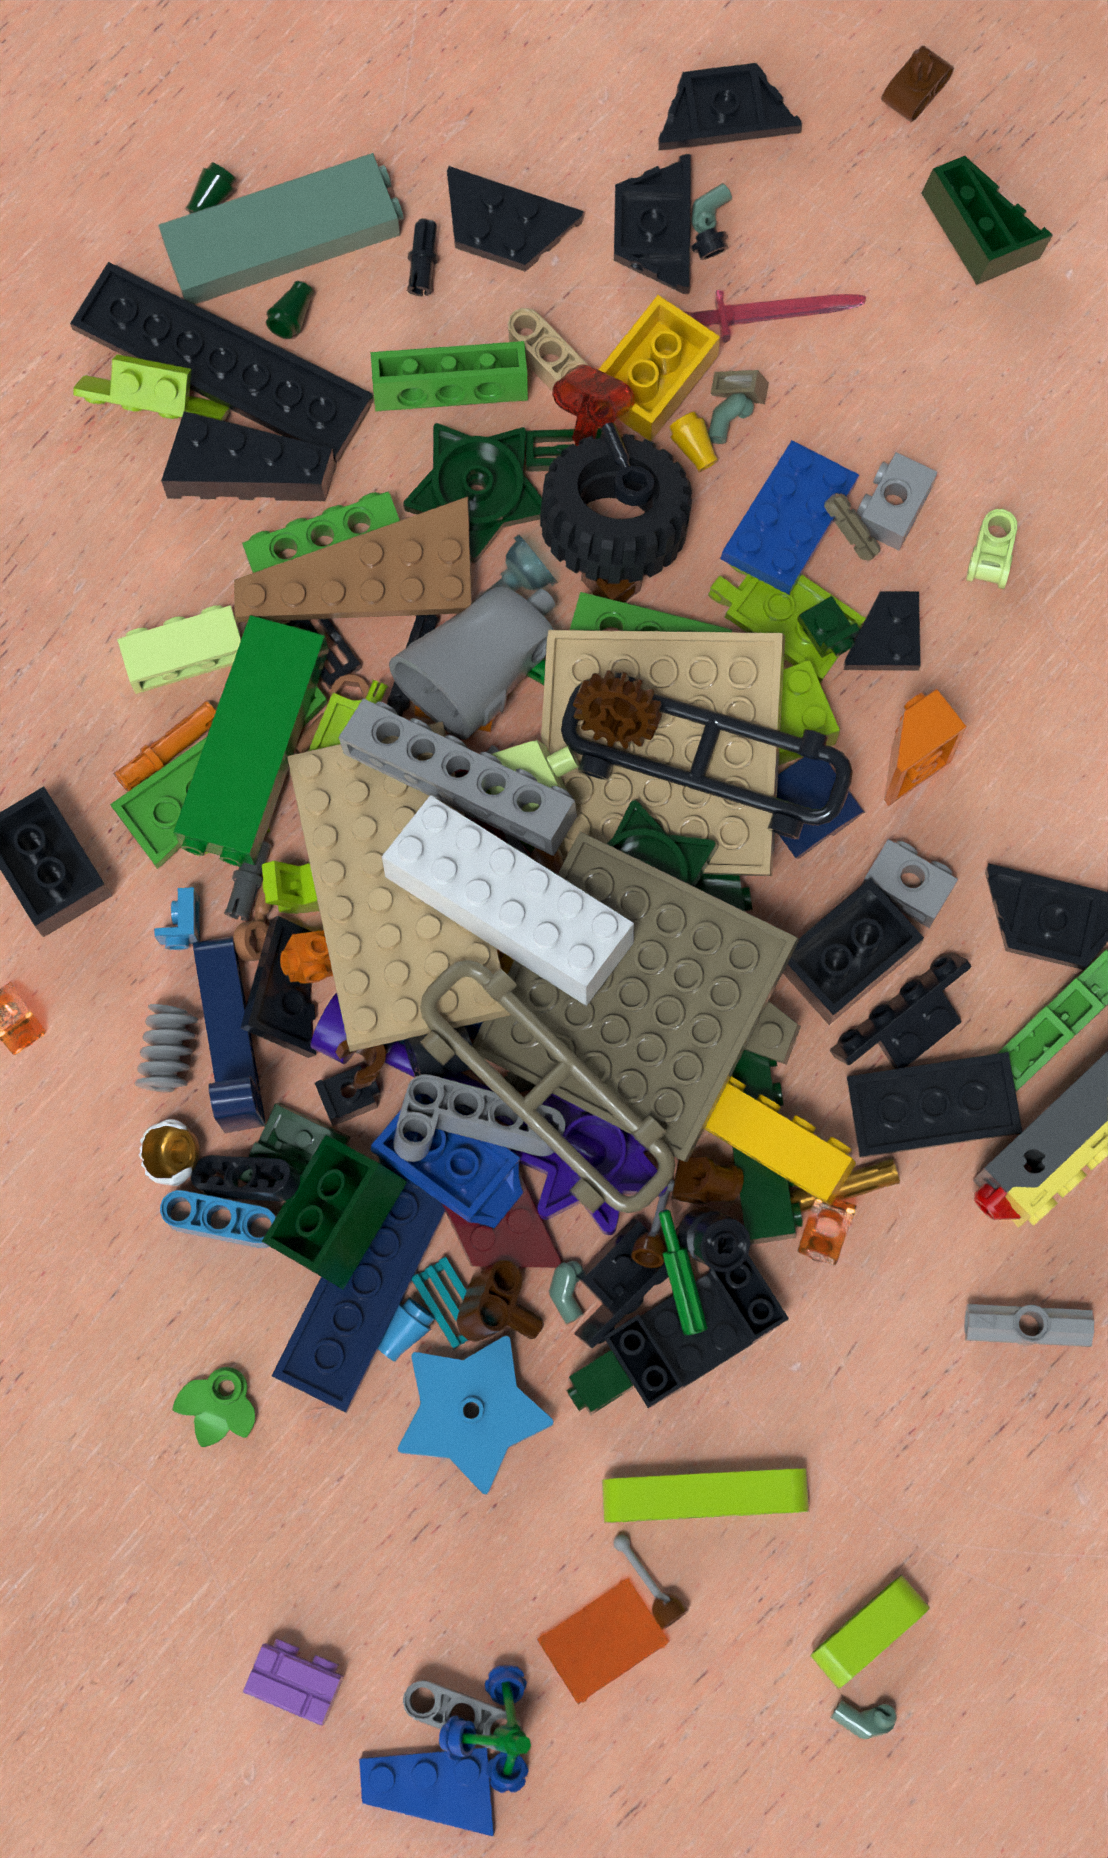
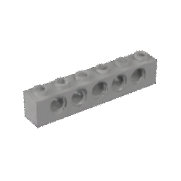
M363 698L339 736L344 755L429 796L431 795L437 800L552 856L555 855L577 817L575 800L563 788L558 786L549 788L537 782V779L525 770L516 769L514 771L507 768L492 754L487 752L478 754L468 749L461 740L454 736L446 735L443 737L432 732L431 728L421 720L415 718L407 720L397 715V712L392 707L383 702L374 704ZM388 736L399 737L394 743H382V740ZM425 752L434 754L425 761L416 759L417 756ZM459 769L469 771L467 775L461 778L451 776L454 771ZM493 786H500L504 788V790L497 795H490L486 793V791ZM528 803H536L540 805V807L533 812H525L521 810V808Z

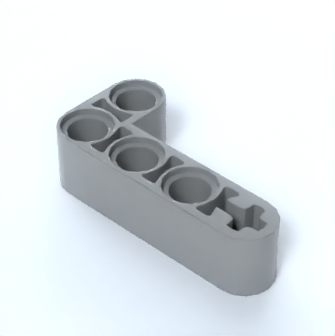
M424 1074L412 1079L407 1087L394 1137L395 1152L406 1161L415 1162L427 1156L435 1129L536 1156H548L554 1153L528 1125L526 1131L521 1130L524 1121L495 1092ZM426 1094L434 1102L429 1105H422L414 1097ZM466 1105L474 1113L468 1116L461 1115L455 1110V1107ZM540 1105L536 1110L563 1136L565 1131L563 1115L552 1107ZM500 1115L507 1116L514 1124L502 1126L495 1121V1117ZM414 1131L421 1134L424 1139L417 1143L410 1142L404 1137V1134Z

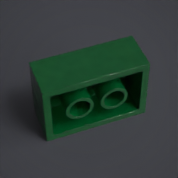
M325 1134L300 1176L298 1190L291 1198L285 1201L261 1242L344 1290L407 1181L380 1163Z

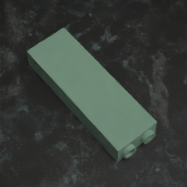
M371 153L159 224L158 226L183 298L195 305L400 236L398 221L403 220L404 217L397 197L391 199L387 188L391 187V182L385 165L378 167L374 154Z

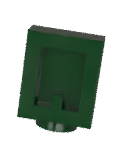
M832 596L803 612L797 618L821 658L832 652L837 657L851 649L856 644L854 639L861 630L857 623L852 625L849 623Z

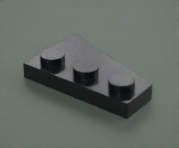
M276 916L270 919L240 1028L310 1058L316 1055V1050L311 1048V1021L315 1020V1005L311 1004L310 983L290 982L289 976L285 975L282 971L280 956L292 934L312 931L280 916Z

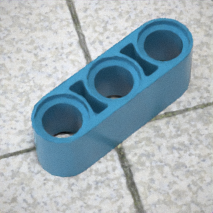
M175 1190L168 1193L160 1204L162 1219L178 1232L256 1248L270 1247L261 1242L264 1237H254L250 1232L251 1225L256 1219L267 1218L271 1221L272 1225L276 1218L269 1209L262 1206L183 1190ZM179 1202L190 1203L191 1212L185 1220H172L171 1211L173 1206ZM216 1211H230L231 1221L225 1228H212L211 1218Z

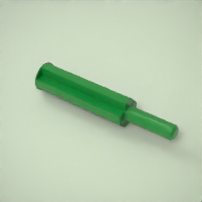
M665 1209L658 1214L668 1251L662 1254L683 1334H697L708 1327L687 1248L680 1247L671 1211Z

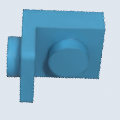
M194 887L178 888V900L171 903L173 925L178 924V927L154 929V937L160 945H165L166 949L185 950L189 948V944L200 942V897Z

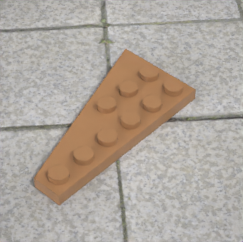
M468 497L235 579L236 622H248L250 615L270 621L459 614L472 604Z

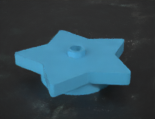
M503 1336L464 1360L419 1352L411 1354L421 1405L398 1446L399 1453L448 1458L484 1495L488 1494L508 1448L550 1428L554 1423L548 1414L517 1387L510 1338ZM468 1403H475L479 1406V1414L474 1419H469L463 1414L464 1406Z

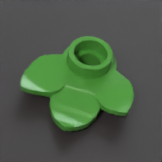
M222 1367L215 1370L207 1380L190 1381L179 1392L173 1404L172 1410L174 1412L195 1416V1434L201 1447H208L220 1442L229 1430L240 1437L247 1438L255 1423V1409L246 1398L247 1381L241 1372L231 1367ZM224 1381H232L234 1384V1392L229 1396H223L220 1393V1386Z

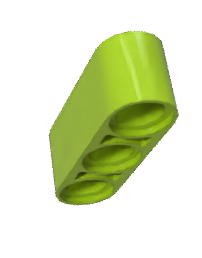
M900 1575L817 1647L810 1656L837 1689H839L916 1623L930 1607L905 1577Z

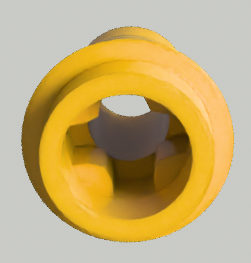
M695 411L682 416L669 426L672 432L670 438L695 465L698 472L710 468L719 461L714 453L704 418H699Z

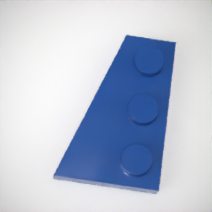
M487 1747L474 1748L470 1756H459L457 1760L449 1759L447 1751L359 1759L362 1804L494 1837L490 1777L486 1775V1767L488 1766Z

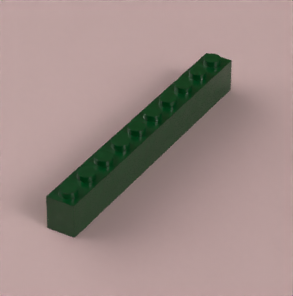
M702 874L695 888L744 912L753 910L749 887L741 888L739 875ZM744 1050L731 1076L742 1082L746 1086L743 1092L755 1100L761 1094L779 1106H784L780 1082L772 1083L770 1067H776L777 1061ZM732 1147L735 1166L741 1168L744 1176L740 1200L744 1226L749 1233L751 1245L796 1238L795 1228L803 1226L799 1202L791 1203L789 1187L796 1185Z

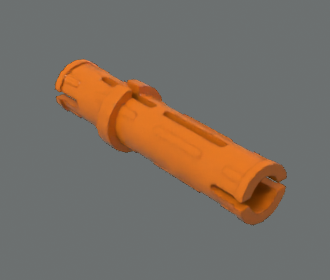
M205 701L193 713L185 717L157 741L153 742L150 746L145 744L139 749L141 753L113 773L118 782L129 792L159 771L173 757L181 753L210 729L216 710L209 702Z

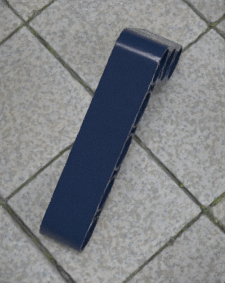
M233 936L193 943L194 958L215 1083H209V1095L214 1118L225 1134L263 1127L266 1125L252 1036L250 1032L240 1028L246 1009V1001L239 959L234 949Z

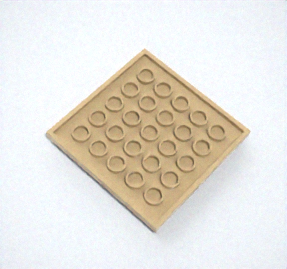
M548 630L541 743L545 744L550 755L567 746L563 741L561 725L573 690L584 680L591 679L594 673L604 678L608 670H611L613 674L615 672L622 674L625 672L628 676L637 680L641 679L643 681L641 686L643 690L653 689L655 694L780 731L785 635L783 633ZM659 712L662 714V718L651 740L645 739L641 747H638L632 741L628 749H624L621 743L616 741L612 746L615 749L690 771L705 725ZM584 720L578 721L577 733L580 737L608 746L606 738L601 737L595 741L593 739L595 732L592 729L583 731L581 726ZM720 730L705 776L777 798L779 748ZM574 752L580 765L583 755ZM613 765L608 781L578 771V768L561 776L567 792L575 800L577 812L575 821L559 846L564 859H566L580 831L607 844L613 838L630 802L636 800L667 834L708 839L718 844V849L703 874L773 876L775 833L767 829L772 813Z

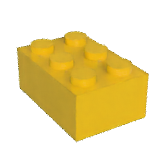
M657 295L589 380V400L647 440L652 441L718 357L720 336Z

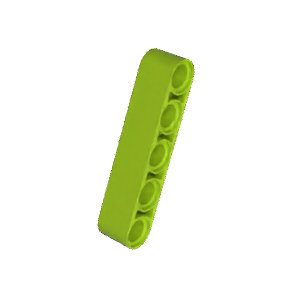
M803 1468L602 1480L604 1523L809 1512L807 1470Z

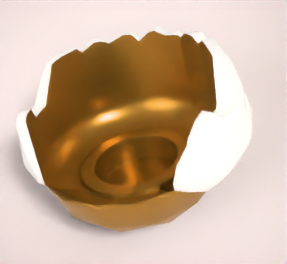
M166 1119L149 1127L143 1134L144 1137L140 1139L142 1145L139 1148V1157L143 1160L141 1166L145 1169V1175L159 1184L181 1185L191 1176L199 1161L200 1146L196 1136L181 1121L175 1119Z

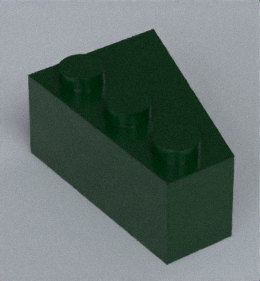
M962 156L933 168L921 194L976 285L1040 259L1053 234L1045 227L1040 230L1025 216L1026 210L1017 203L1014 206L998 192L1000 187L966 156Z

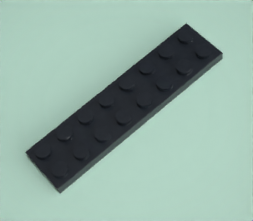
M110 262L106 264L70 322L72 330L121 355L191 369V390L216 403L229 407L230 410L284 437L331 448L335 463L339 460L374 400L372 393Z

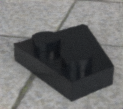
M879 592L854 641L856 644L850 649L845 659L844 670L919 671L921 666L919 592Z

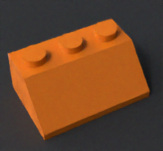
M937 689L927 696L923 692L919 693L904 706L906 711L899 719L901 723L895 730L896 736L891 748L884 801L888 806L951 763L967 726Z

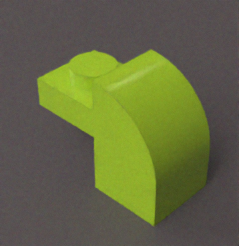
M279 861L262 864V886L267 904L277 905L280 913L300 914L320 911L310 863L302 866Z

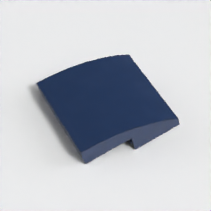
M803 757L778 774L777 798L811 809L823 808L828 802L836 778V771L828 762ZM849 790L839 815L829 823L819 826L803 824L799 839L779 836L794 857L800 859L830 835L835 836L864 814L865 811Z

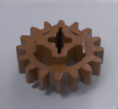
M608 670L604 679L597 673H594L590 681L584 680L573 702V706L577 708L574 718L584 720L581 726L583 731L592 729L595 732L593 735L595 741L603 737L607 739L609 747H612L615 741L620 742L624 749L629 748L631 741L638 747H641L645 739L651 740L659 726L662 718L659 710L662 704L660 701L652 700L655 693L653 689L643 690L641 688L643 682L641 679L632 683L628 681L627 673L623 672L620 678H615L612 671Z

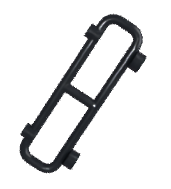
M617 672L614 674L615 678H620L622 673ZM628 676V681L634 683L637 680L631 676ZM582 682L575 687L569 698L561 725L563 741L567 746L569 745L572 751L583 755L578 771L591 777L608 781L613 765L772 813L767 829L793 839H799L803 824L819 826L829 823L839 815L844 806L852 782L853 770L850 760L840 750L826 745L828 737L819 732L805 729L801 738L654 693L652 700L660 701L662 704L659 712L705 725L691 769L687 771L583 739L577 733L579 719L574 718L577 708L573 706ZM720 730L788 750L812 760H821L832 764L836 770V778L827 804L820 809H811L705 776Z

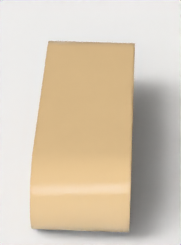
M520 308L514 311L508 320L509 342L524 341L527 366L567 406L581 408L590 402L589 380L593 377V371L590 366L536 311L529 308ZM522 328H529L534 331L527 336L517 333ZM548 354H554L559 357L555 362H547L542 358ZM574 380L585 383L583 387L577 389L571 388L567 384Z

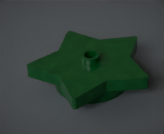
M435 423L433 426V469L404 500V510L418 515L468 497L470 560L476 563L503 527L540 519L542 498L523 474L526 429L521 427L490 437L469 436L442 424ZM480 485L483 487V490L477 491L471 489V487Z
M636 800L630 802L613 838L607 843V845L693 887L698 883L718 849V844L713 840L667 834Z

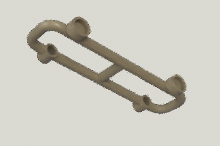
M469 960L456 962L445 969L429 985L422 996L420 1005L422 1018L432 1031L420 1042L421 1045L443 1066L456 1054L581 1177L569 1191L591 1213H594L604 1202L615 1210L625 1213L641 1211L648 1206L668 1186L674 1176L675 1161L673 1153L661 1140L666 1134L663 1127L650 1115L642 1121L512 993L517 984L502 969L499 968L493 974L479 962ZM463 977L475 979L496 1002L501 1004L559 1062L524 1098L438 1013V1001L459 979ZM571 1074L658 1160V1171L635 1195L625 1196L621 1194L536 1110Z

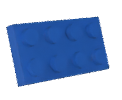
M791 440L723 549L720 560L789 595L836 518L835 516L831 517L824 507L825 501L835 493L844 494L848 498L857 484L859 474Z

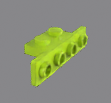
M116 354L112 359L111 380L84 375L74 386L73 390L74 396L83 397L89 403L103 404L108 402L121 405L123 409L128 411H141L143 409L158 412L161 417L168 419L182 417L185 411L224 421L230 413V409L227 406L212 400L189 396L191 369Z

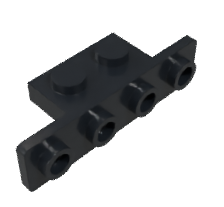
M954 953L940 956L932 962L930 969L921 977L903 985L899 994L890 1002L872 1010L869 1018L860 1026L842 1034L838 1039V1043L830 1049V1052L834 1058L847 1065H851L878 1043L895 1069L906 1068L962 1022L942 991L972 967L967 959Z
M635 1218L576 1276L602 1303L575 1332V1335L590 1348L605 1342L603 1336L615 1329L614 1326L626 1314L636 1311L642 1304L644 1295L654 1285L661 1284L669 1277L665 1261L660 1267L648 1268L637 1264L632 1259L631 1254L635 1241L640 1235L649 1232ZM679 1226L675 1229V1230H676V1234H677V1238H678Z

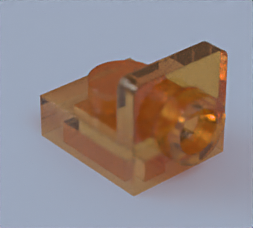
M9 982L0 989V1040L15 1055L42 1037L46 1030L34 1016L15 986Z
M815 1198L797 1250L798 1253L808 1256L814 1261L836 1265L857 1205L835 1198L831 1206Z

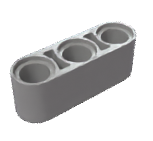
M422 1680L413 1683L407 1688L403 1697L404 1709L410 1717L438 1729H441L451 1718L453 1707L459 1703H466L473 1708L475 1713L473 1724L476 1728V1734L491 1735L493 1722L498 1719H507L506 1710L432 1681ZM418 1688H427L434 1694L435 1704L431 1711L422 1713L413 1707L412 1695ZM517 1718V1721H518L519 1726H520V1730H522L521 1722H520V1720ZM482 1745L492 1750L498 1751L495 1749L494 1746Z

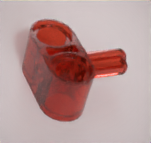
M585 364L575 367L558 380L552 388V395L556 404L564 411L577 416L572 436L576 447L581 439L590 436L595 439L598 427L602 428L603 425L610 422L615 423L629 412L635 403L633 391L626 383Z

